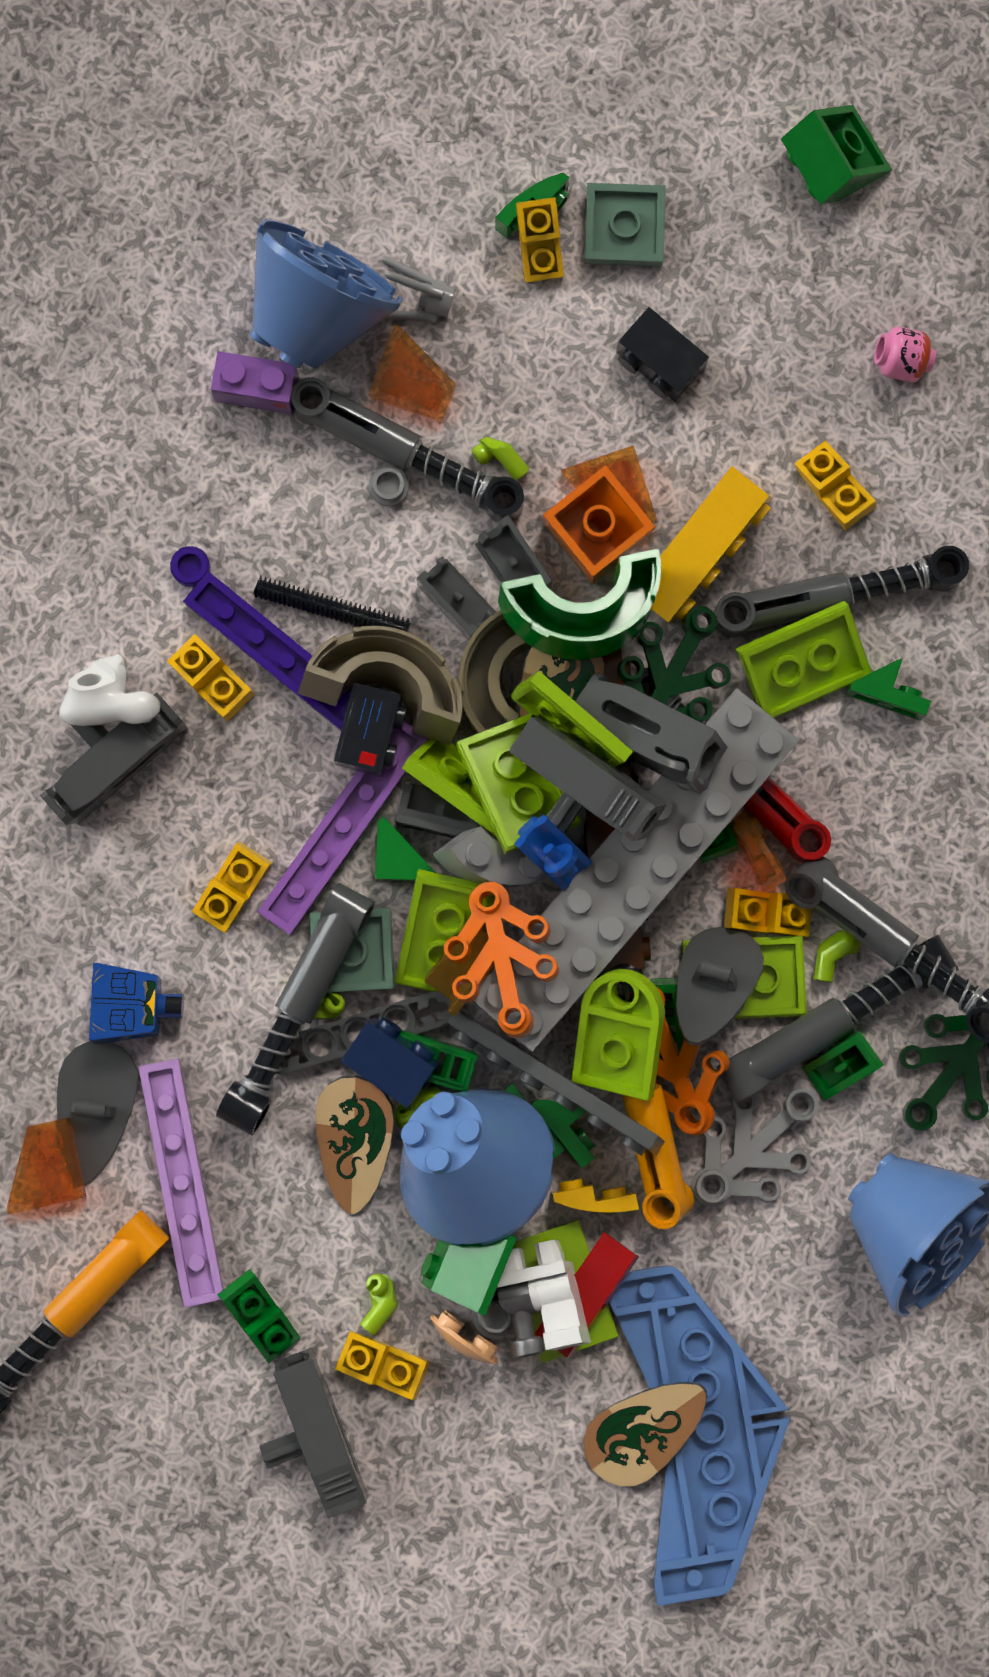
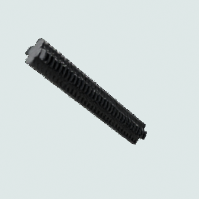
M261 575L254 589L253 595L256 598H265V600L268 599L270 602H279L283 606H293L294 609L306 610L308 613L312 612V614L317 613L321 617L325 615L326 618L330 617L331 619H336L335 621H344L346 624L350 623V625L354 624V626H386L409 632L411 626L409 618L404 621V617L399 620L400 616L398 615L395 619V614L390 617L388 612V615L385 616V611L381 615V610L376 613L374 608L373 612H371V607L367 611L366 606L361 609L360 604L357 608V603L352 606L351 601L347 605V600L344 604L342 603L343 599L338 602L337 597L335 601H333V596L329 600L328 595L323 598L324 594L322 593L319 597V592L314 595L313 590L311 594H309V589L306 593L305 588L300 591L299 586L295 590V585L291 589L290 584L286 587L285 582L283 586H281V581L277 585L276 580L271 583L270 578L267 582V577L262 580Z

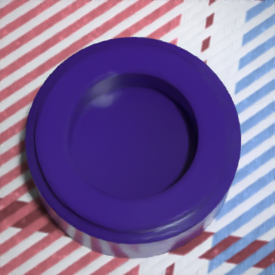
M186 546L176 551L172 556L170 570L179 584L185 587H195L208 571H211V564L204 551L194 546Z

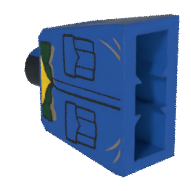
M93 963L89 1040L94 1044H103L158 1036L160 1018H183L184 995L161 993L162 979L158 975Z

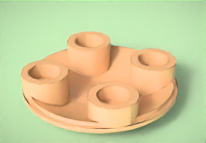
M447 1310L442 1312L440 1316L437 1314L430 1316L442 1338L455 1350L470 1359L489 1364H498V1358L494 1355L498 1346L492 1341L481 1336L479 1333L473 1341L462 1336L459 1332L465 1323Z

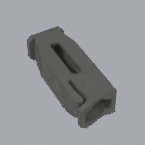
M599 672L593 674L575 701L633 751L628 757L629 759L670 780L685 784L689 783L694 791L700 794L708 788L717 760L728 748L715 729L632 687L610 683L605 675Z
M157 692L154 696L160 701V712L150 722L130 724L121 721L110 732L103 725H71L91 748L62 774L58 782L40 794L46 804L66 825L74 823L79 825L164 751L181 733L188 729L185 723Z
M541 714L537 718H530L509 750L511 754L563 791V794L547 818L564 834L584 806L630 840L643 839L666 807L663 802L656 799L626 774L572 735L552 725Z
M313 1347L276 1361L273 1374L295 1432L259 1445L262 1453L261 1456L267 1469L304 1455L327 1518L366 1504L368 1499L367 1490L329 1387L318 1365ZM305 1359V1361H302V1362L297 1363V1364H295V1365H292V1366H290V1367L288 1366V1365L291 1364V1363H294V1362H297V1361H299V1360Z

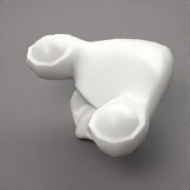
M116 654L111 657L99 658L91 663L86 670L75 674L68 681V690L59 708V717L63 722L77 726L102 725L114 721H123L130 724L147 723L160 712V701L157 697L146 691L127 693L125 689V662L120 654Z

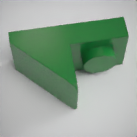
M903 658L852 682L847 687L845 693L846 696L919 721L927 715L931 700L922 698L923 692L918 689L901 685L899 689L893 688Z
M536 1099L530 1104L543 1117L550 1130L581 1168H584L595 1159L590 1152L595 1145L580 1127L576 1131L570 1128V1125L584 1115L586 1111L577 1106L573 1113L551 1100Z

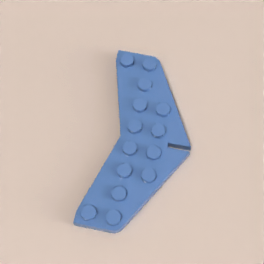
M662 1265L629 1271L609 1303L649 1388L668 1383L695 1382L703 1385L708 1395L703 1415L696 1429L666 1465L653 1581L657 1605L662 1606L724 1595L734 1585L790 1421L789 1416L752 1422L751 1416L789 1409L677 1268L670 1265Z

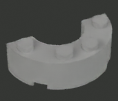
M584 806L578 814L581 820L580 824L568 829L565 833L576 846L584 830L586 820V808ZM481 826L463 831L433 853L438 862L453 876L479 884L496 882L506 889L530 884L548 877L520 849L505 855L499 841L492 838Z

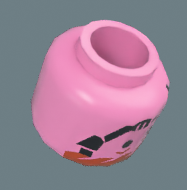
M893 327L887 334L882 333L874 352V362L879 365V370L883 376L905 382H917L925 372L929 373L932 370L936 359V351L931 349V340L924 332L904 327Z

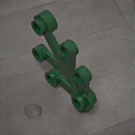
M697 606L684 616L682 628L685 635L667 668L659 644L663 637L662 628L655 622H646L642 630L636 635L637 642L643 647L655 688L651 698L666 705L669 697L706 687L719 689L729 683L731 672L723 663H715L708 667L706 671L681 677L700 640L713 634L717 627V618L708 607ZM698 615H702L707 619L708 625L706 628L698 626L696 622ZM645 628L654 631V641L651 642L645 639L643 634ZM636 656L624 658L617 667L619 677L624 680L625 686L632 687L645 694L640 681V677L644 672L642 660ZM627 662L633 663L636 666L637 672L635 676L626 673L625 664ZM713 669H717L723 674L721 683L714 681L712 678ZM697 697L691 700L686 707L676 708L675 710L699 722H703L711 716L713 708L708 699ZM695 703H699L704 707L705 713L703 717H699L694 713L693 706Z
M932 1014L925 1019L923 1024L925 1033L932 1038H941L948 1031L969 1030L966 1020L967 1015L945 1017L941 1014ZM934 1018L940 1019L943 1023V1030L938 1034L933 1033L929 1027L931 1020ZM971 1034L964 1044L927 1048L908 1045L901 1049L899 1061L907 1069H917L922 1064L950 1061L921 1098L911 1099L905 1104L903 1119L907 1126L921 1131L931 1128L937 1120L936 1106L962 1073L966 1096L962 1104L963 1114L968 1119L971 1118V1120H980L986 1116L988 1104L982 1094L978 1052L986 1042L977 1039ZM911 1049L915 1050L919 1056L918 1062L914 1065L908 1064L905 1060L906 1052ZM989 1070L987 1071V1076H986L988 1083H989ZM973 1100L979 1101L982 1105V1111L977 1116L972 1115L968 1110V1106ZM917 1106H921L926 1113L925 1118L920 1122H916L912 1118V1110Z

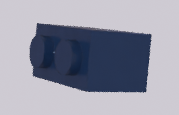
M374 1017L366 1022L340 1062L400 1104L409 1108L416 1102L441 1063L433 1058L436 1053L429 1046L418 1040L411 1043L400 1035L402 1029L397 1024L385 1017H382L380 1020Z

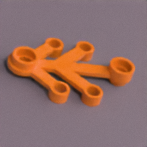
M484 882L472 891L469 898V907L472 914L459 935L451 937L446 941L444 953L451 962L461 964L469 959L471 955L470 946L485 925L489 939L467 974L459 976L454 980L452 991L461 1002L469 1003L474 1001L479 995L480 984L494 964L503 1002V1008L498 1015L499 1026L508 1036L522 1038L532 1030L534 1017L531 1011L524 1004L520 1003L511 959L532 970L536 977L543 982L553 981L558 976L559 965L551 955H538L506 936L502 920L524 930L528 939L534 943H541L547 940L551 929L548 922L542 916H529L510 905V896L502 885L496 882ZM486 896H495V902L492 906H482V901ZM541 923L544 925V929L539 935H532L530 933V929L534 924ZM457 944H463V953L459 956H452V948ZM544 962H550L553 965L552 970L548 974L539 973V967ZM471 983V992L467 995H460L459 989L462 984ZM515 1011L520 1012V1021L516 1024H509L507 1021L509 1014Z
M657 987L658 991H659L660 994H661V997H662L663 1002H664V1007H665V997H664V994H663V992ZM664 1018L660 1047L662 1058L659 1057L657 1075L672 1082L678 1095L676 1096L663 1090L667 1110L675 1114V1122L680 1130L690 1135H701L707 1132L714 1123L715 1113L709 1100L718 1077L729 1069L730 1061L728 1056L720 1050H715L705 1055L702 1059V1069L704 1071L694 1091L689 1075L701 1045L693 1046L684 1040L679 1053L667 1021ZM712 1057L719 1060L721 1065L720 1070H716L712 1067ZM656 1078V1084L660 1085L659 1080ZM692 1108L698 1110L701 1116L700 1120L693 1117Z

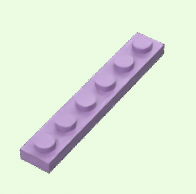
M180 1058L138 1066L184 1307L221 1300L217 1294L224 1289Z

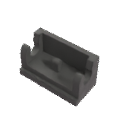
M509 515L499 520L497 527L488 533L484 531L478 536V542L475 543V546L500 583L541 574L545 584L551 589V578Z
M440 557L436 561L437 564L429 572L423 571L416 578L417 586L469 641L479 626L495 614L496 611L447 559Z
M409 782L404 784L395 820L396 825L449 838H455L463 831L478 827L477 822L430 788Z

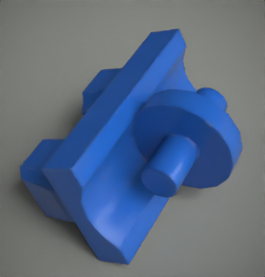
M544 814L539 819L536 816L531 817L518 830L520 838L514 844L563 891L569 887L572 879L580 871L588 868L593 863Z

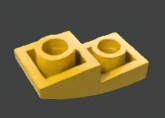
M556 198L516 203L525 282L564 277Z
M826 440L795 463V468L845 531L876 508V500L851 475L850 466Z
M196 634L167 660L169 665L226 722L255 696V693Z
M237 842L217 875L207 885L192 912L226 933L273 862L242 842Z
M727 888L724 927L751 932L809 937L812 908L805 909L795 905L786 893H768L740 888Z
M582 1178L558 1183L560 1190L552 1192L554 1202L578 1210L605 1213L639 1210L636 1193H626L625 1186L602 1190L603 1198L595 1199L593 1185H583Z
M349 1331L335 1370L367 1384L378 1385L410 1400H416L431 1361L363 1334Z

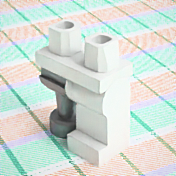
M558 1240L534 1244L539 1266L526 1268L523 1249H512L498 1283V1302L501 1308L511 1313L518 1340L511 1343L513 1358L541 1354L545 1352V1348L546 1350H560L591 1343L578 1285L574 1276L573 1262L565 1260L564 1252ZM541 1311L545 1329L543 1338L541 1336H534L532 1313Z

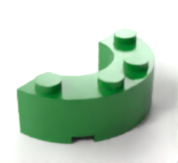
M659 549L619 557L614 575L615 586L606 596L593 602L574 603L558 597L547 587L541 574L501 582L498 597L500 610L511 629L522 640L545 654L571 660H587L608 655L633 640L642 630L651 614L661 580Z

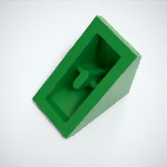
M384 816L378 821L376 881L415 883L418 869L436 873Z
M858 1031L837 1042L804 1065L802 1069L826 1101L880 1069L884 1064L863 1034Z

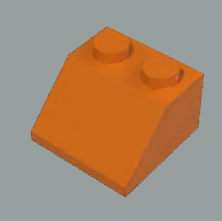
M606 465L543 514V525L591 584L618 564L619 557L629 555L656 528Z

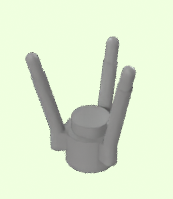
M383 257L382 262L385 265L411 278L390 271L386 272L385 277L420 291L421 296L418 306L425 308V311H394L384 320H424L436 324L438 316L448 318L455 287L448 286L446 282L433 279L389 257Z

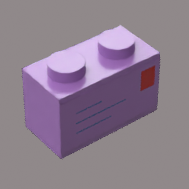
M218 351L211 393L215 402L293 414L291 394L293 387L299 381L297 367L286 362Z

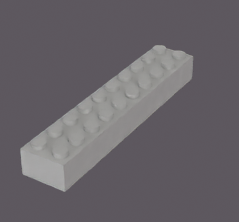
M738 688L733 691L705 724L715 729L728 747L717 760L708 788L700 794L694 791L689 783H679L661 775L648 792L663 802L666 807L649 833L643 839L632 841L615 829L590 857L593 863L588 868L580 871L572 879L569 887L565 891L562 890L540 915L545 918L550 926L551 932L548 939L541 943H534L524 934L518 941V943L538 955H551L559 965L558 976L553 981L543 982L536 977L532 970L511 959L520 1003L524 1004L534 1017V1025L530 1033L522 1038L515 1039L531 1053L799 742L793 734ZM541 923L534 924L530 929V933L532 935H539L542 933L544 925ZM542 963L539 967V973L548 974L552 970V963ZM494 969L479 986V995L472 1002L498 1023V1015L503 1008V1002L496 970ZM517 1011L510 1013L507 1019L508 1023H518L521 1019V1013Z

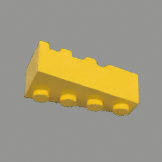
M733 466L729 468L660 556L661 580L652 610L668 623L672 622L675 617L680 621L683 620L684 616L696 604L691 599L701 586L706 590L721 572L717 568L726 555L732 558L746 541L742 535L751 524L757 527L771 510L768 504L773 498Z

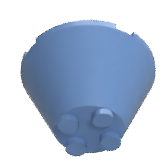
M263 219L257 228L253 329L250 337L264 346L270 347L272 345L282 351L279 357L286 363L297 368H301L302 364L305 363L310 367L318 369L400 307L403 300L402 297L398 296L397 300L393 297L396 288L360 260L327 241L320 247L303 238L306 231L277 220Z
M476 1089L457 1093L440 1092L419 1106L410 1117L408 1123L402 1128L403 1149L400 1165V1189L405 1206L415 1222L424 1231L442 1242L455 1246L481 1243L484 1246L500 1241L512 1235L529 1222L548 1195L554 1178L551 1174L553 1153H555L553 1137L548 1125L538 1111L527 1101L515 1094L497 1089Z
M890 1153L881 1160L876 1169L877 1173L868 1183L861 1181L851 1191L848 1200L853 1203L850 1211V1220L890 1309L900 1317H907L910 1312L906 1309L915 1305L921 1310L941 1295L961 1275L984 1246L985 1242L980 1239V1236L989 1223V1180L902 1157L897 1158L893 1153Z

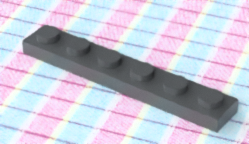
M460 1011L454 1017L451 1015L447 1023L457 1030L453 1036L454 1038L473 1050L477 1044L483 1046L490 1051L486 1058L505 1070L508 1069L510 1064L523 1072L519 1079L536 1090L540 1091L544 1085L556 1092L553 1100L574 1113L578 1106L588 1112L590 1116L587 1122L604 1133L608 1134L610 1129L613 1128L623 1134L624 1138L621 1143L642 1156L645 1150L657 1155L665 1143L663 1139Z

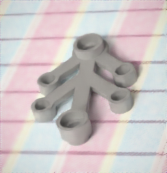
M798 1088L789 1092L785 1098V1108L752 1138L751 1119L752 1111L756 1106V1097L754 1094L749 1096L751 1104L747 1109L743 1110L737 1106L736 1100L732 1096L731 1105L735 1110L733 1156L721 1166V1139L725 1136L727 1127L721 1118L715 1117L714 1121L719 1122L721 1125V1132L715 1137L710 1136L708 1132L703 1134L706 1138L704 1168L696 1172L691 1184L692 1193L696 1200L710 1207L723 1204L730 1195L760 1197L765 1201H774L781 1194V1185L775 1178L763 1177L758 1182L736 1180L733 1178L745 1167L788 1169L796 1174H803L808 1171L811 1159L808 1153L803 1150L796 1149L789 1153L762 1151L796 1120L806 1121L815 1116L819 1103L812 1091ZM801 1096L807 1100L808 1106L804 1112H797L793 1107V1102L797 1097ZM796 1154H801L805 1158V1165L799 1170L794 1169L791 1165V1159ZM710 1178L716 1179L719 1183L718 1191L713 1194L707 1193L704 1189L705 1181ZM767 1181L773 1182L776 1186L774 1195L770 1197L764 1196L761 1192L763 1183Z

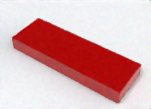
M603 1232L574 1275L588 1331L639 1258L638 1255L605 1232ZM542 1322L535 1335L543 1338L545 1329ZM578 1346L557 1351L570 1359Z

